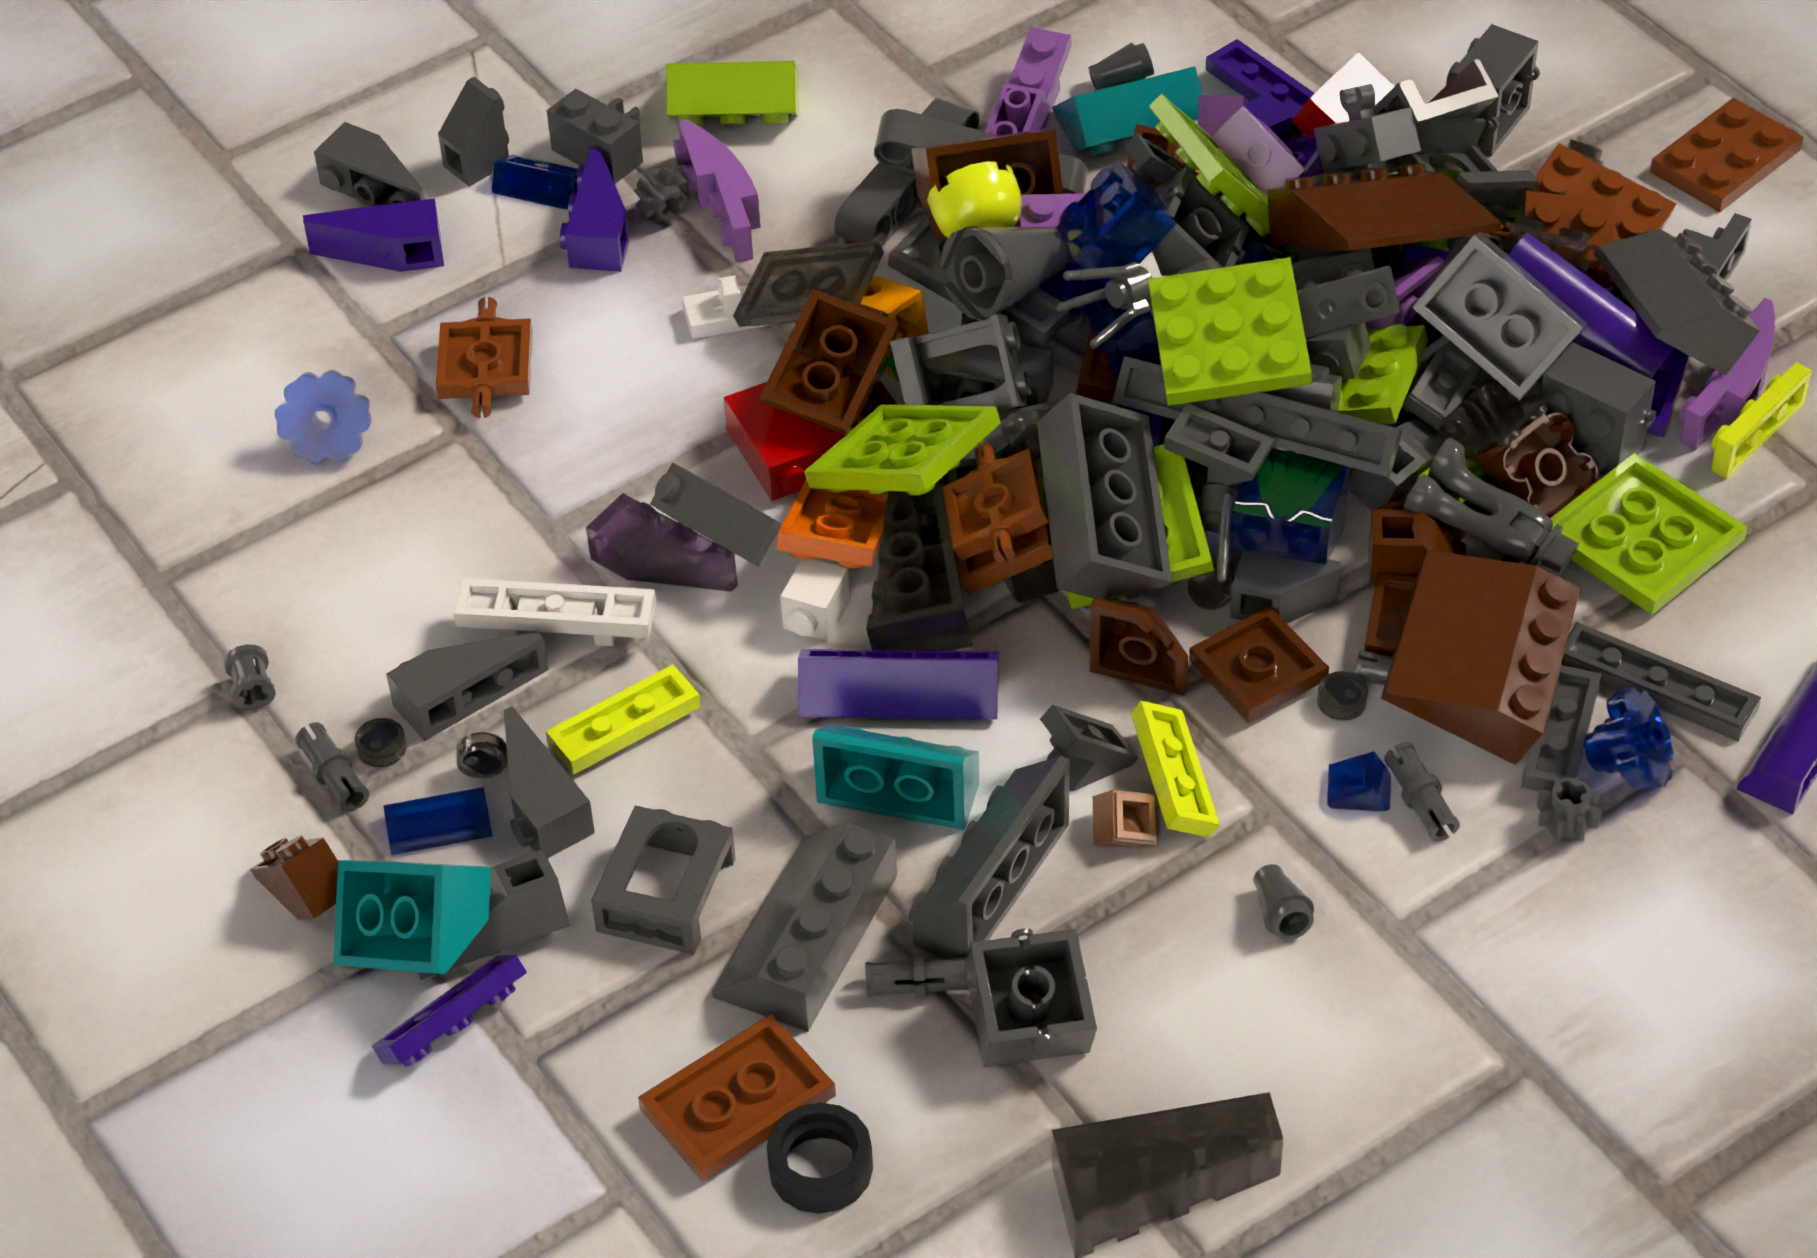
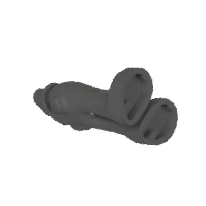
M1450 437L1443 443L1435 455L1428 476L1423 474L1417 480L1403 506V510L1423 512L1432 519L1466 532L1500 554L1505 555L1508 559L1514 558L1519 562L1525 563L1530 561V565L1538 567L1542 565L1557 575L1563 572L1579 546L1578 542L1562 534L1563 527L1556 524L1553 528V521L1539 509L1515 495L1484 482L1466 468L1465 448L1460 442ZM1443 490L1472 502L1487 510L1491 515H1484L1470 509L1449 494L1444 493Z

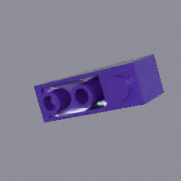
M590 147L586 164L579 165L578 191L577 194L572 193L569 198V222L562 223L560 247L567 250L569 268L621 271L629 245L626 209L600 149Z
M435 198L303 215L310 254L399 272L444 266L441 231Z

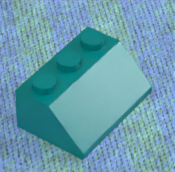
M1194 66L1074 96L1052 106L1054 116L1075 152L1089 149L1090 155L1096 156L1116 150L1114 142L1125 139L1131 140L1136 124L1156 128L1155 126L1160 120L1149 105L1161 94L1194 122L1198 121V97L1202 95L1196 67Z
M828 725L814 731L812 743L817 803L965 830L979 787V751L968 750L959 746H946L918 741L910 737H896L874 733L860 728Z
M338 860L333 965L446 974L489 920L491 867L393 861Z

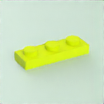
M1795 362L1782 376L1779 374L1775 375L1768 383L1765 392L1756 401L1750 399L1742 408L1738 418L1730 426L1725 424L1717 431L1711 443V449L1714 450L1711 466L1712 472L1727 480L1805 404L1812 373L1811 369Z
M672 664L546 730L547 744L574 775L701 708L700 695Z
M1140 701L1130 714L1167 829L1210 837L1220 826L1183 711Z

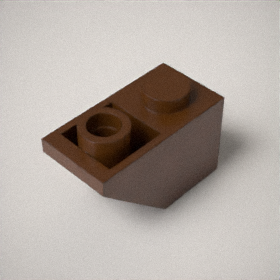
M1372 509L1368 542L1369 585H1375L1377 572L1417 577L1423 555L1427 550L1466 555V544L1423 512Z
M301 835L290 841L287 838L280 839L260 853L263 861L250 869L254 877L298 920L315 919L336 904L338 860L324 837L305 840Z

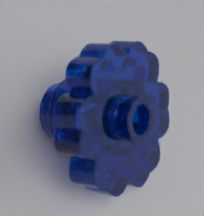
M330 369L323 373L320 378L312 372H305L297 380L290 382L285 387L284 397L286 402L281 403L275 410L277 434L282 439L292 440L291 451L295 457L305 459L314 465L323 462L327 456L331 460L340 463L346 460L350 454L360 449L363 444L361 433L370 427L372 417L369 412V399L364 395L354 394L356 390L354 379ZM324 411L328 413L331 420L330 423H324L319 420L316 412Z
M1634 687L1613 693L1606 702L1610 718L1605 719L1603 724L1597 725L1593 732L1587 733L1584 738V750L1590 766L1596 772L1606 771L1609 774L1619 772L1632 789L1641 787L1643 791L1648 792L1666 787L1667 782L1672 779L1669 761L1673 760L1674 751L1669 729L1661 722L1659 706L1652 700L1647 691L1638 692Z

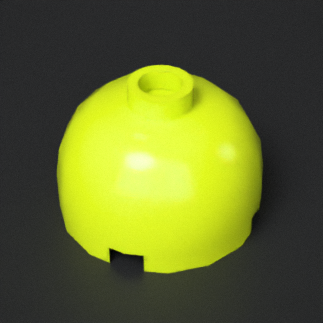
M989 161L971 164L953 171L946 176L949 184L939 192L935 185L930 190L927 198L934 220L941 233L947 238L952 233L970 226L1014 227L1021 215L1023 203L1012 168L1006 165V170H999L996 162Z

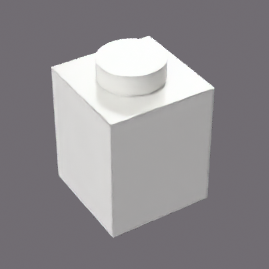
M801 559L780 596L783 629L801 636H810L828 641L850 601L848 568L817 559Z

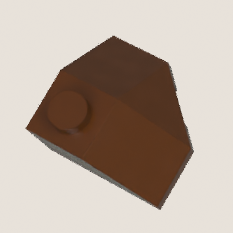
M1111 597L1093 598L1090 605L1089 672L1184 695L1187 689L1188 654L1157 610L1135 602H1127Z

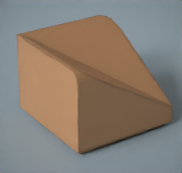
M1110 790L1092 796L1093 842L1095 846L1133 847L1157 845L1156 794Z

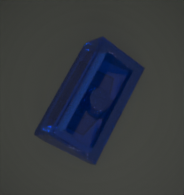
M511 155L494 162L491 189L497 195L568 210L570 195L572 193L577 194L578 169Z

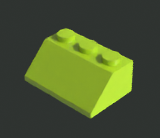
M795 61L666 63L667 116L670 119H678V121L689 120L698 126H702L703 118H720V125H745L746 117H763V124H788V116H798L799 68Z

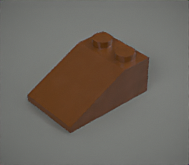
M812 289L760 395L759 402L847 436L877 388L893 354L890 341L896 340L899 322Z

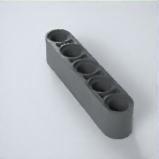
M941 98L933 100L922 113V115L976 130L979 127L980 117L977 111ZM879 162L840 207L835 219V234L873 250L881 249L921 203L917 194L915 174L893 169Z
M891 109L886 111L881 117L874 156L882 165L915 174L911 148L998 135L904 109ZM1058 152L1063 193H1084L1088 171L1086 164L1076 157Z

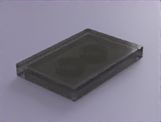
M878 241L764 252L733 317L739 327L797 322L812 289L860 306L882 259L884 250Z

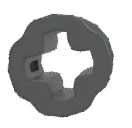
M245 644L237 646L230 650L224 659L226 673L233 679L230 691L231 698L235 705L243 710H256L267 706L276 695L275 686L266 673L269 665L267 652L257 645Z

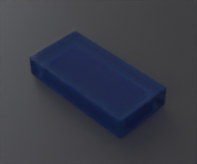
M484 787L383 805L391 855L493 837Z

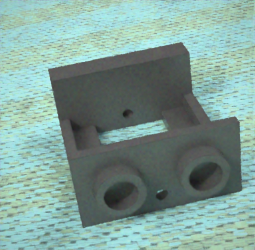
M1477 58L1466 66L1429 103H1424L1413 80L1409 79L1397 83L1373 109L1374 113L1378 114L1412 107L1415 126L1418 131L1422 127L1447 119L1476 118L1499 95L1481 61Z
M1483 118L1447 119L1422 127L1417 131L1421 151L1398 157L1404 165L1425 164V172H1435L1429 164V160L1433 159L1445 160L1458 166L1464 172L1458 173L1455 183L1496 218L1522 217L1526 191H1534L1539 182L1530 170L1498 171L1477 148L1476 144L1486 125V121Z
M995 314L991 315L989 319L918 337H906L890 341L905 405H934L924 360L982 345H993L998 347L1006 380L1002 386L992 391L937 405L996 406L998 412L1028 406L1026 396L1031 395V384L1026 369L1024 367L1019 368L1015 350L1020 349V338L1015 323H1008L1007 315Z
M635 805L591 899L596 932L694 955L701 941L699 917L723 863L733 865L736 860L732 827L721 825L712 820L702 821L676 815L664 809L654 810ZM646 845L692 856L673 901L626 890Z

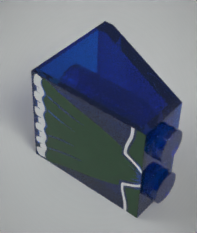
M1273 446L1253 480L1241 483L1232 510L1230 548L1326 565L1344 528L1350 467Z

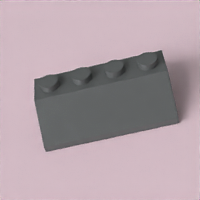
M1658 229L1605 244L1596 249L1593 254L1653 335L1720 373L1727 375L1760 332L1759 328L1748 316L1752 312L1751 308L1739 298L1731 295L1735 290L1734 287L1725 279L1715 274L1718 267L1709 259L1699 254L1702 249L1701 246L1687 235L1679 233L1677 237H1674Z
M1069 393L1037 421L1057 589L1090 598H1108L1167 587L1172 583L1149 416Z
M1058 756L1015 769L1004 786L998 785L995 787L989 797L986 811L978 822L973 820L969 823L963 834L961 846L953 857L947 856L941 862L936 873L935 882L928 892H921L915 898L909 913V920L913 923V944L944 959L966 958L970 942L986 941L991 938L1069 826V759Z
M848 821L804 837L712 990L713 998L763 1016L772 1014L777 1021L809 1031L897 877L895 837Z

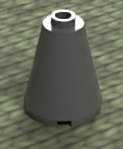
M970 226L952 233L943 247L941 269L948 267L950 282L945 284L947 293L956 307L969 318H991V315L1001 314L1062 271L1068 263L1069 247L1064 236L1053 227Z

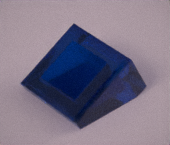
M1375 751L1329 764L1327 805L1330 808L1376 812L1390 809L1391 773Z

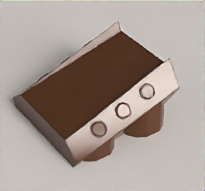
M1537 407L1517 417L1518 419L1481 449L1473 452L1475 459L1503 491L1525 500L1543 512L1548 518H1551L1600 479L1598 478V468L1592 457L1586 453H1577L1572 447L1574 427L1568 417L1562 413L1546 415Z

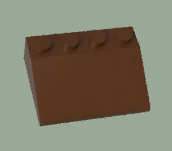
M1425 164L1398 165V174L1389 175L1388 168L1360 170L1361 178L1351 179L1350 173L1323 174V182L1314 184L1313 177L1285 179V187L1267 189L1270 244L1353 251L1475 235L1480 232L1483 234L1501 231V222L1446 174L1425 172Z
M1427 550L1420 564L1380 699L1515 765L1544 732L1581 587L1535 565Z

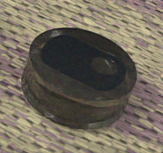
M1337 671L1321 679L1318 685L1317 704L1321 712L1326 716L1336 720H1351L1360 716L1365 711L1368 687L1361 677L1351 672Z
M376 718L367 721L359 727L355 734L354 740L358 757L364 764L371 767H387L395 764L404 756L407 749L403 727L395 720L389 718Z
M477 732L465 736L458 742L456 747L458 769L463 774L473 778H490L500 774L507 766V746L505 741L499 736L487 732Z

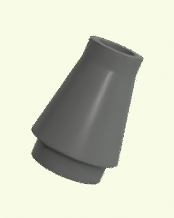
M1131 42L1097 64L1088 66L1089 75L1096 91L1146 79L1154 75L1152 60L1144 43L1134 45Z
M1269 864L1261 867L1255 873L1253 882L1258 891L1265 927L1269 932L1276 934L1284 940H1292L1304 935L1311 928L1314 921V905L1312 901L1284 874L1280 866Z

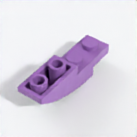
M1030 27L1009 83L1003 82L985 132L999 136L1043 130L1060 91L1059 78L1072 46L1071 35Z
M689 120L678 121L680 139L673 140L678 166H686L682 168L683 177L688 181V185L685 187L687 193L695 192L700 209L711 207L713 217H721L722 220L718 221L723 246H731L736 263L752 260L751 229L761 227L758 193L752 179L741 162L720 140Z
M1764 298L1748 315L1760 332L1727 375L1714 369L1704 386V390L1697 397L1691 396L1685 402L1679 416V421L1683 422L1680 443L1697 450L1720 424L1730 426L1738 418L1742 408L1750 399L1756 401L1759 398L1764 386L1775 334L1773 301Z

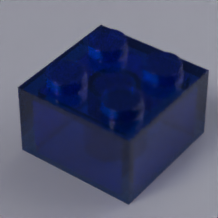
M1117 159L1110 168H1103L1094 177L1090 185L1091 189L1079 202H1072L1065 208L1059 218V224L1056 226V229L1062 234L1061 238L1073 260L1084 269L1119 267L1132 262L1140 264L1177 223L1157 192ZM1102 278L1097 280H1099L1103 285L1106 286V284L1111 280V278Z

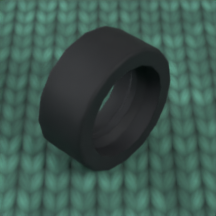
M822 1102L802 1105L783 1115L771 1129L766 1146L771 1184L780 1198L796 1209L819 1214L841 1210L857 1201L869 1186L873 1171L872 1145L869 1130L858 1115L840 1105ZM816 1138L838 1140L850 1147L853 1155L852 1161L846 1169L833 1176L822 1178L802 1176L788 1166L787 1157L794 1147L807 1140Z

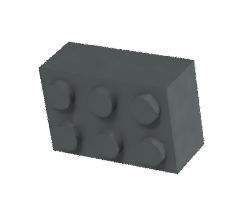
M1481 232L1475 234L1412 307L1519 400L1527 395L1547 369L1588 325L1587 322Z

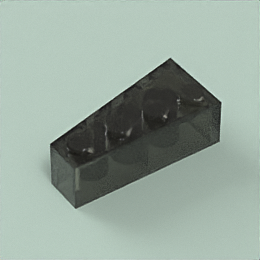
M941 479L935 483V487L931 491L921 495H909L904 491L888 492L883 523L885 534L883 544L879 546V570L877 581L873 583L871 596L873 607L871 615H868L866 626L872 650L952 651L973 646L956 553L951 541Z
M1270 1092L1053 1129L1052 1170L1074 1257L1082 1258L1094 1253V1246L1113 1238L1121 1242L1139 1234L1140 1227L1166 1216L1171 1221L1189 1213V1207L1212 1198L1217 1202L1279 1176L1281 1173L1283 1135Z

